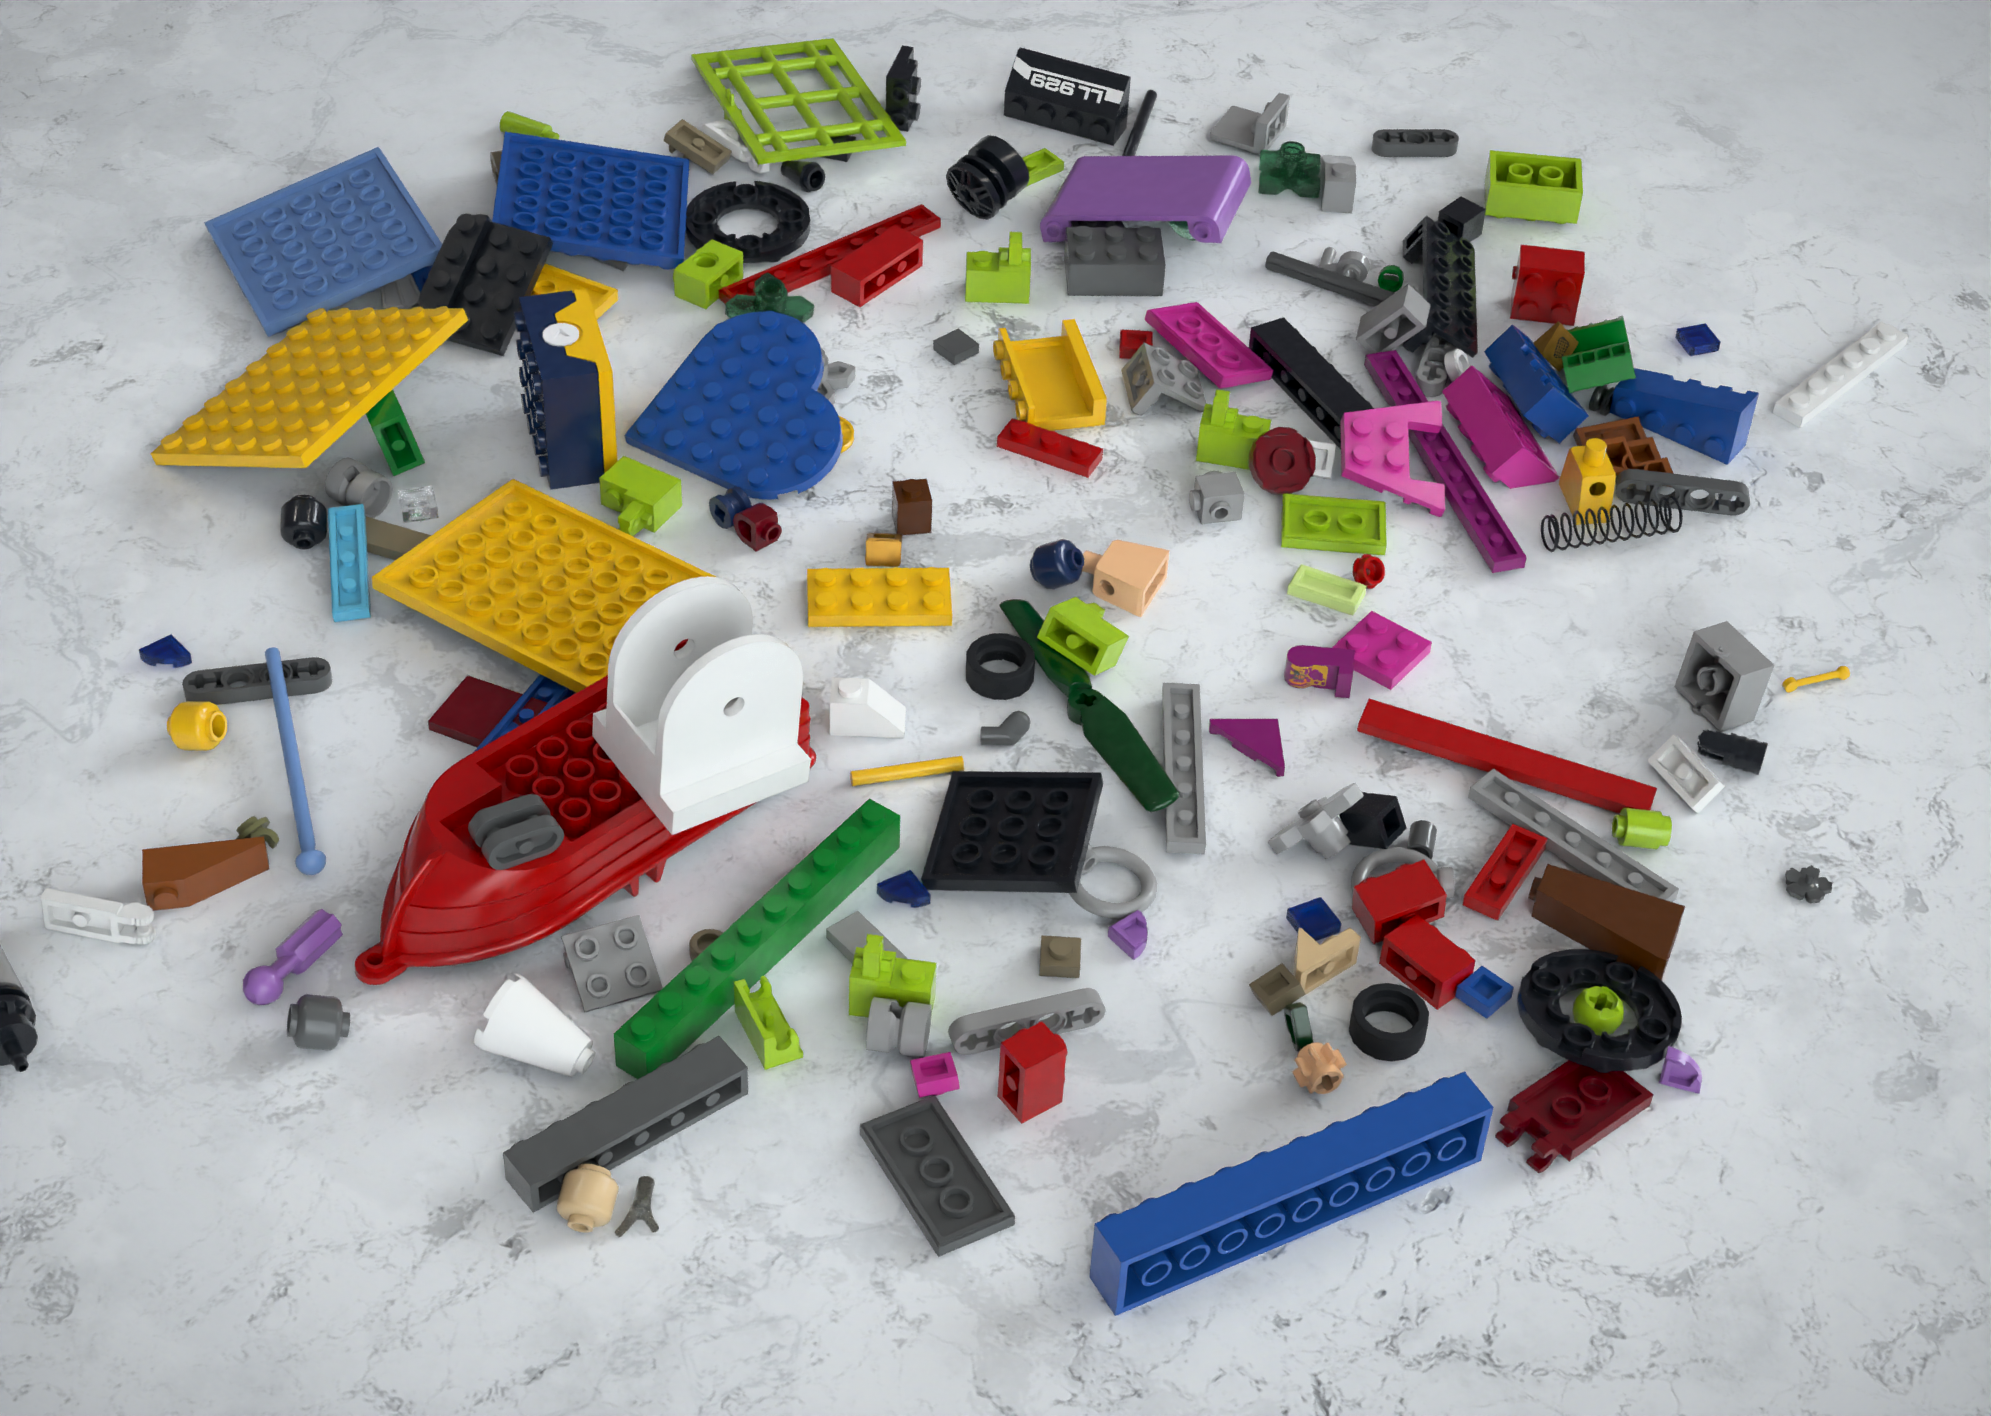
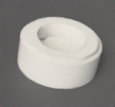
M1460 349L1445 354V368L1453 382L1470 367V362L1466 354Z

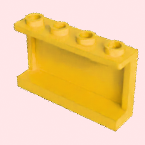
M1075 319L1062 320L1061 336L1010 341L1006 328L998 329V340L993 342L995 360H1000L1002 379L1008 381L1009 398L1016 402L1017 420L1025 421L1049 431L1105 425L1107 397Z

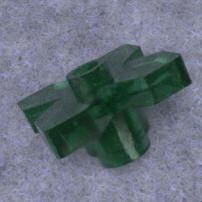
M1294 141L1283 143L1278 151L1261 150L1259 170L1262 172L1259 174L1258 193L1277 195L1285 189H1291L1300 197L1319 198L1320 177L1316 175H1319L1321 155L1306 153L1305 147L1301 143Z
M765 273L754 281L755 296L737 294L726 302L725 315L729 318L751 312L774 311L794 317L805 323L814 313V304L803 296H788L784 283L770 273Z

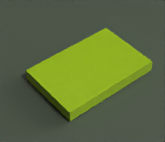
M1283 494L1281 547L1385 555L1387 547L1386 502Z

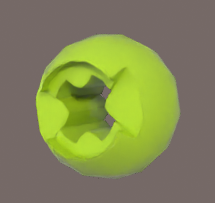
M1594 986L1584 989L1573 1002L1574 1022L1590 1027L1596 1035L1601 1036L1602 1032L1613 1034L1623 1021V1002L1614 991L1607 987Z

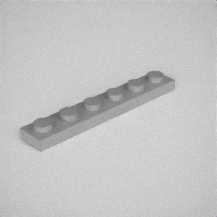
M1163 683L1164 771L1180 794L1173 804L1165 808L1166 853L1205 854L1206 831L1200 684Z
M1492 769L1470 787L1469 799L1510 826L1515 824L1548 838L1546 849L1585 875L1670 902L1676 900L1679 888L1495 769Z

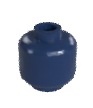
M1065 539L1056 540L1037 547L1030 560L1032 577L1047 589H1056L1075 583L1079 580L1084 566V556L1080 549L1071 541Z

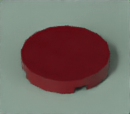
M1277 427L1263 432L1253 442L1249 452V469L1253 479L1263 490L1273 495L1292 494L1302 490L1309 482L1310 477H1313L1316 469V455L1312 444L1306 437L1297 433V430L1290 427Z

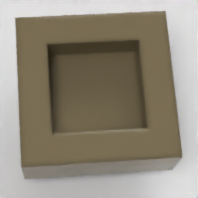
M1041 935L1039 976L1079 978L1081 938Z
M1283 963L1249 984L1254 996L1271 1016L1283 1010L1286 1005L1292 1004L1306 995L1299 981Z

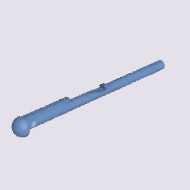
M272 647L265 651V658L302 852L296 857L295 864L301 873L316 875L324 869L326 856L323 852L315 850L316 843L280 651L278 648Z

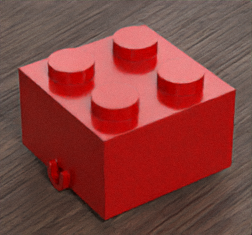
M1520 245L1517 266H1513L1512 269L1514 283L1511 293L1510 319L1556 324L1559 321L1562 325L1574 326L1585 274V252Z

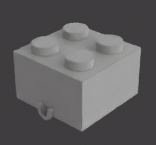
M1728 621L1693 632L1674 687L1693 705V713L1699 716L1704 715L1718 730L1724 731L1754 721L1774 664Z

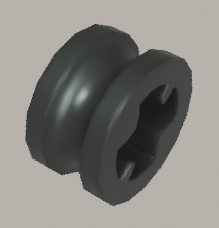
M1607 384L1597 386L1591 396L1589 409L1592 411L1599 409L1600 414L1608 415L1615 388L1608 389Z

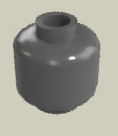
M306 994L299 998L297 1004H290L287 1018V1037H293L294 1043L298 1048L332 1050L338 1045L340 1037H348L350 1012H343L341 1001L337 997Z

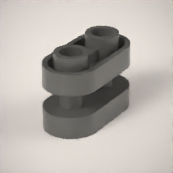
M535 794L523 795L488 808H483L473 816L468 825L471 837L482 848V853L489 865L496 870L508 869L554 852L564 839L563 829L556 819L550 816V810L542 798Z

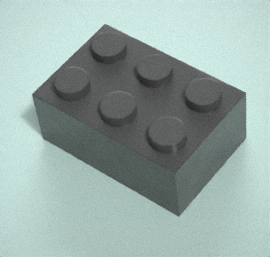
M1118 226L1066 227L1064 263L1068 296H1163L1166 264L1160 228L1142 226L1140 228H1121Z

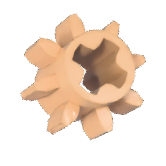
M1315 1042L1306 1045L1299 1051L1297 1058H1295L1298 1068L1293 1070L1292 1073L1299 1086H1306L1309 1093L1315 1091L1318 1094H1326L1335 1090L1344 1078L1340 1069L1347 1064L1338 1049L1333 1050L1329 1043L1323 1045L1322 1043Z

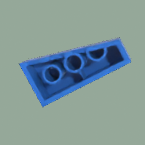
M1513 324L1484 351L1491 362L1488 365L1491 371L1504 383L1503 387L1511 395L1523 416L1532 422V427L1543 438L1549 435L1560 444L1589 417L1574 395L1569 393L1567 386L1549 362L1542 356L1533 341Z
M1634 368L1635 379L1620 381L1615 386L1610 407L1611 414L1623 419L1639 417L1643 428L1727 465L1746 446L1759 396L1758 392L1747 391L1744 394L1734 392L1733 387L1720 385L1718 388L1701 385V381L1689 379L1687 382L1674 380L1672 375Z

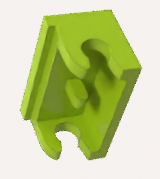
M761 976L759 981L761 987L753 993H749L750 989L745 979L734 982L735 1013L763 1068L766 1070L803 1058L799 1037L796 1031L790 1028L772 994V987L767 977Z

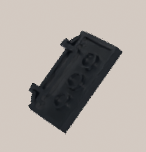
M462 214L457 218L456 223L445 237L419 295L418 307L423 309H435L441 306L463 308L468 321L453 333L447 341L504 356L516 330L514 312L520 311L519 297L531 296L551 251L553 242L547 236L492 222L488 215Z

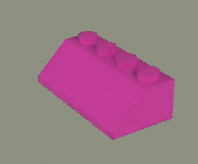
M1470 366L1442 391L1449 402L1446 405L1447 410L1456 420H1460L1459 430L1469 441L1474 443L1470 448L1482 462L1486 463L1483 470L1492 481L1496 483L1500 480L1511 489L1555 482L1560 478L1509 396L1474 366Z

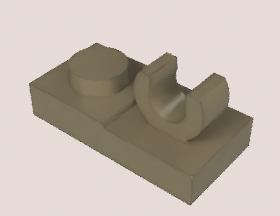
M683 119L665 133L663 140L669 144L670 153L678 150L684 154L682 158L690 159L711 174H714L728 162L732 153L731 150Z

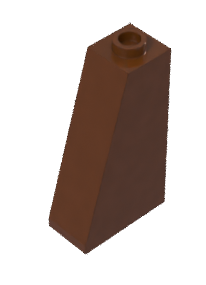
M1547 864L1542 878H1534L1528 899L1535 901L1531 917L1590 950L1618 955L1617 962L1626 963L1637 971L1642 966L1662 980L1679 931L1685 906Z

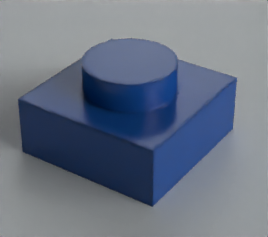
M1481 966L1457 986L1455 997L1488 1019L1512 998L1514 987L1484 966Z

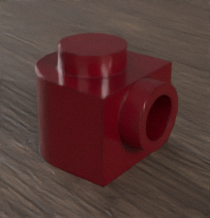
M757 503L737 513L733 519L738 537L754 551H758L778 541L782 533V528L778 524L777 512L764 503Z

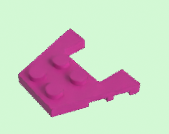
M1441 401L1344 413L1340 420L1341 476L1380 493L1383 490H1387L1403 497V502L1410 505L1411 502L1429 508L1430 514L1442 517L1445 511V486L1441 483L1410 478L1408 429L1439 433L1442 427Z

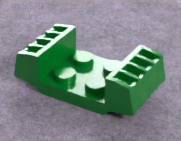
M1618 316V318L1612 320L1606 319L1599 323H1589L1586 326H1575V328L1567 330L1579 342L1571 355L1562 356L1569 393L1636 378L1623 316Z

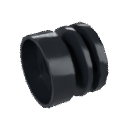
M987 135L969 150L968 155L966 154L961 157L957 163L948 169L946 180L953 197L966 211L977 218L988 220L994 217L999 212V209L1006 206L1008 200L1014 198L1027 186L1029 172L1022 157L1009 143L997 136Z

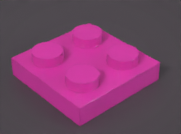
M1371 611L1332 648L1355 650L1354 671L1391 690L1430 653L1432 642Z

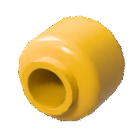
M187 701L179 703L173 709L171 716L167 720V732L177 748L185 751H207L214 749L227 733V720L223 712L214 703L209 701Z

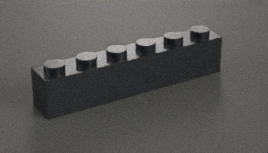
M1284 317L1251 327L1248 348L1273 369L1271 378L1341 450L1340 420L1343 414L1374 409L1370 402L1365 400L1354 389L1352 384Z

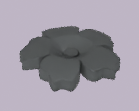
M1812 865L1808 868H1801L1800 872L1790 868L1785 873L1786 884L1788 885L1786 891L1792 897L1803 900L1805 896L1806 901L1809 903H1820L1824 899L1825 894L1831 893L1833 882L1828 881L1826 877H1819L1820 869L1814 868Z

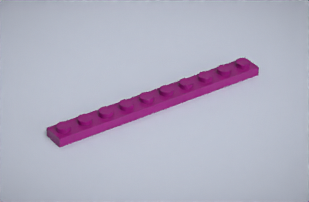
M1396 350L1365 355L1364 366L1390 407L1428 402ZM1442 424L1439 433L1408 429L1409 439L1435 481L1444 484L1446 499L1491 572L1496 573L1525 568L1527 558L1444 425Z

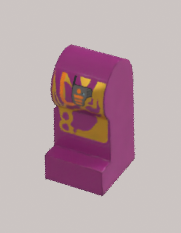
M1306 645L1292 647L1287 653L1284 679L1287 684L1295 688L1313 686L1314 688L1335 690V697L1349 698L1353 679L1355 650Z

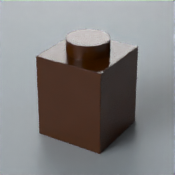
M927 479L892 481V517L896 534L931 533L932 497Z

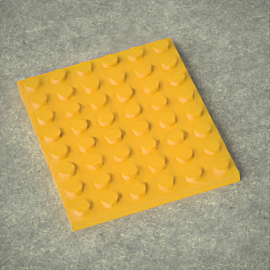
M447 306L435 309H423L422 307L398 309L397 307H390L384 310H374L372 307H368L362 310L341 308L325 311L324 308H319L310 312L306 316L308 320L288 330L287 336L283 340L270 346L266 350L267 353L261 359L249 364L246 367V371L240 377L228 382L225 385V390L218 396L207 400L204 403V408L196 415L186 418L182 422L183 426L175 433L164 437L161 440V445L150 454L156 465L307 468L468 321L463 308H448Z
M512 479L372 576V588L577 693L608 675L611 649L619 632L628 619L646 601L678 582L696 577L716 576Z

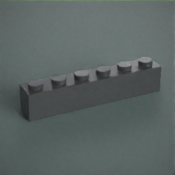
M720 1036L706 1043L698 1044L691 1051L677 1059L661 1064L651 1073L636 1081L626 1083L614 1093L599 1101L589 1103L584 1109L564 1120L552 1123L547 1129L527 1140L515 1143L510 1149L503 1152L506 1180L534 1213L559 1198L564 1176L569 1171L578 1169L579 1165L594 1164L610 1171L747 1095L748 1067Z

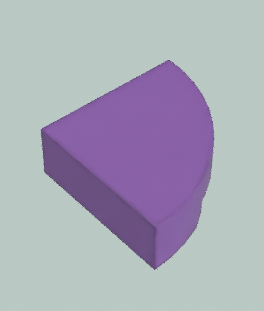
M1137 910L1108 927V937L1133 960L1141 955L1147 944L1148 931L1144 915Z
M1668 1046L1659 1083L1700 1094L1702 1073L1698 1064L1689 1055Z

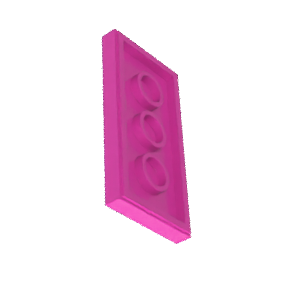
M1198 302L1147 310L1144 320L1218 388L1233 387L1271 379L1273 369Z

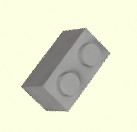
M1408 283L1361 316L1356 340L1370 354L1392 351L1426 327L1430 304Z

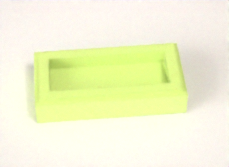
M1301 564L1288 585L1287 594L1353 616L1366 595L1367 586Z

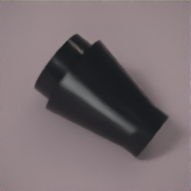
M792 160L784 161L781 165V174L789 178L805 192L817 191L825 182V172L816 162Z

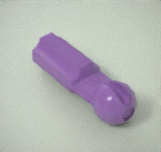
M323 909L315 911L275 948L277 960L270 966H258L248 971L243 979L242 988L246 998L256 1005H267L278 1000L283 992V979L290 972L296 975L305 972L343 935L341 932L342 924L334 914H329Z

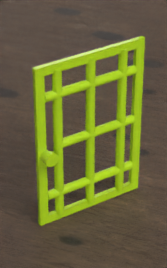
M834 38L691 54V60L724 110V119L732 123L758 165L906 146V139ZM826 50L829 55L821 56L818 51ZM805 52L807 55L806 58L780 61L775 57L776 55ZM762 57L764 60L763 63L734 66L732 63L733 60ZM718 62L721 67L712 68L709 63ZM837 65L852 87L843 88L829 67ZM816 68L830 88L799 93L786 72ZM773 74L786 95L755 98L742 77ZM721 79L730 80L762 129V134H754L743 117L742 110L736 106L734 94H731L730 88L725 89L720 81ZM860 97L875 120H866L852 99ZM838 100L853 121L851 123L822 126L808 104ZM794 106L809 128L777 132L764 109ZM883 130L887 137L878 138L875 132ZM862 134L865 140L833 143L830 137ZM817 139L820 145L788 149L785 143ZM772 145L775 151L766 152L763 146Z

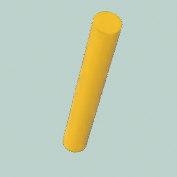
M962 756L856 770L850 771L852 786L950 773L953 771H964V761Z

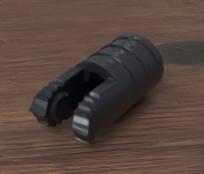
M1708 729L1707 731L1703 730L1701 735L1698 736V752L1704 756L1722 761V765H1729L1733 768H1739L1743 771L1759 775L1768 743L1749 739L1745 736H1738L1734 733L1728 735L1718 731H1709Z

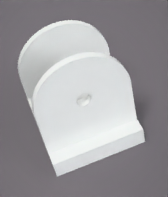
M696 577L678 582L660 591L637 609L619 632L611 649L608 664L607 709L593 713V738L671 835L809 782L811 759L797 744L803 688V668L800 659L787 643L781 639L763 634L752 635L753 615L750 603L734 584L718 577ZM688 639L684 647L674 651L681 641Z

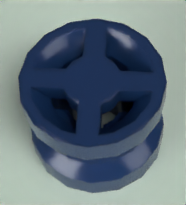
M737 486L728 489L724 496L717 495L709 501V509L713 519L724 529L734 526L733 519L737 513L752 506L748 495Z

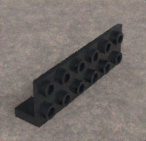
M1426 215L1404 238L1403 258L1413 264L1420 255L1423 256V298L1430 304L1426 327L1403 342L1402 346L1413 353L1421 344H1427L1433 334L1436 333L1473 358L1478 353L1475 249L1470 241L1463 237H1457L1449 231L1444 223L1440 221L1435 222Z

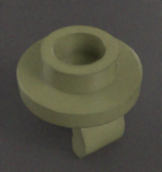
M253 816L242 823L236 830L239 834L236 839L264 836L265 841L272 849L279 842L278 835L273 830L267 828L270 824L267 817L258 820Z

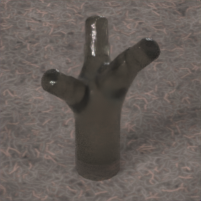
M642 1176L638 1179L632 1205L624 1221L614 1232L617 1237H621L637 1220L645 1221L653 1233L659 1230L651 1210V1198L655 1185L653 1178Z

